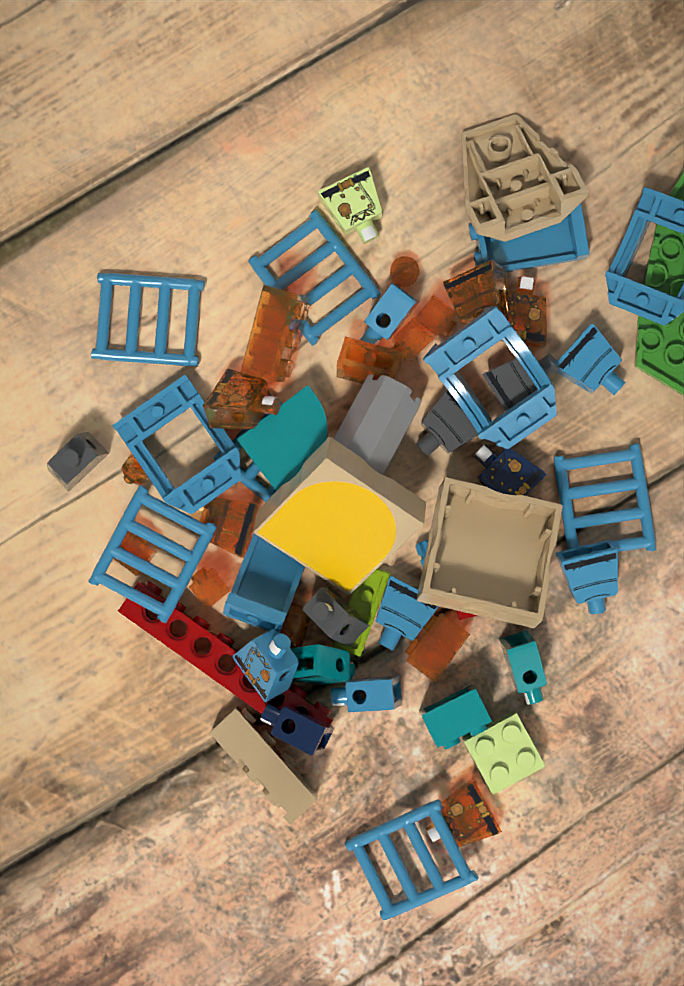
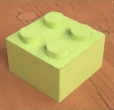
M515 711L488 724V729L475 736L469 734L462 738L492 795L546 767Z

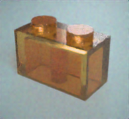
M345 336L337 360L336 377L360 384L365 382L368 374L374 375L373 380H378L380 375L397 381L401 368L402 351Z
M441 612L437 617L435 615L430 617L422 628L426 632L421 639L417 640L415 638L405 650V653L408 654L405 660L434 682L437 681L470 636L467 631Z

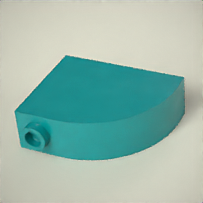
M307 385L240 436L237 441L277 491L283 484L297 475L304 462L327 440L326 415L319 399Z

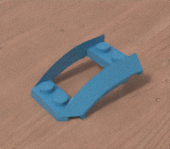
M644 187L640 202L634 211L622 243L610 268L606 271L609 304L665 326L684 312V284L678 296L675 297L629 279L626 275L641 246L650 222L684 234V201L660 191Z
M497 306L484 308V312L445 341L439 345L435 343L423 358L426 364H429L436 372L439 380L462 408L481 440L487 439L495 442L497 446L509 449L557 416L554 385L526 343ZM503 340L525 369L537 390L492 421L484 406L458 370L497 342Z
M183 375L112 425L145 471L163 501L190 514L195 513L241 480L239 450L222 426L214 427L218 420L186 375ZM191 408L223 456L175 489L143 441Z

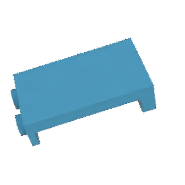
M581 203L561 223L506 242L477 234L472 223H469L471 241L476 240L478 249L477 252L473 253L476 270L489 264L492 265V269L484 272L487 274H482V277L584 260L590 255Z
M253 534L231 593L229 592L225 602L223 615L267 631L275 629L280 634L305 566L256 534Z

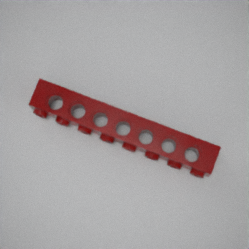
M147 581L146 584L138 582L134 589L163 604L166 600L160 595L163 590L150 581ZM128 598L118 609V612L261 714L268 704L280 710L284 706L294 708L302 706L308 710L309 715L329 725L332 723L333 718L329 715L331 710L319 701L315 705L305 698L307 693L295 684H292L287 691L283 692L285 699L282 704L273 705L270 701L264 702L255 688L246 686L244 683L245 674L237 663L231 671L222 669L220 658L225 654L233 656L238 652L233 647L235 641L222 632L218 636L208 629L211 624L200 616L196 615L194 619L184 612L187 607L179 601L167 623L161 622L160 619H152L148 615V609ZM176 620H182L187 625V632L182 637L176 636L172 632V624ZM200 637H206L211 642L212 647L207 654H202L196 649V641ZM291 721L290 729L294 732L296 724L294 721Z

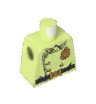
M369 167L318 191L319 200L345 235L357 230L363 244L379 237L373 222L382 218V209Z

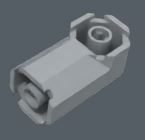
M368 374L334 439L364 459L375 471L385 475L422 401L418 397L415 401L410 397L413 391L408 386L383 375H380L378 380H373L374 375Z

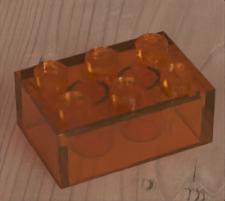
M263 285L240 373L272 382H285L286 377H291L294 367V361L291 360L293 349H298L302 337V332L298 331L301 320H306L310 304L306 303V296Z

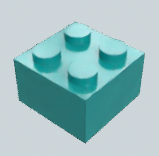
M473 685L419 710L436 747L443 746L445 750L461 742L459 737L467 733L475 736L488 729L486 724L492 722Z

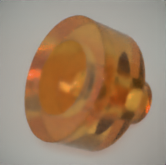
M399 257L391 265L390 277L396 285L409 287L419 277V265L411 257Z
M133 454L122 464L123 478L126 483L142 485L149 479Z

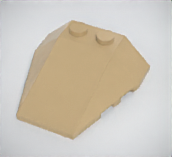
M517 114L461 133L466 213L476 233L506 242L561 223L589 195V191L578 170L572 164H566L553 147L549 148L540 140V135Z

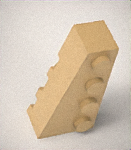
M237 706L211 730L210 734L237 764L239 762L242 763L244 766L242 768L253 783L257 786L261 784L264 787L262 791L269 802L278 808L281 806L287 812L283 818L291 825L317 801L318 792L315 788L318 785L307 773L302 776L295 769L297 762L287 751L282 754L274 746L277 741L266 729L263 732L258 729L254 724L257 719L246 707L241 710Z

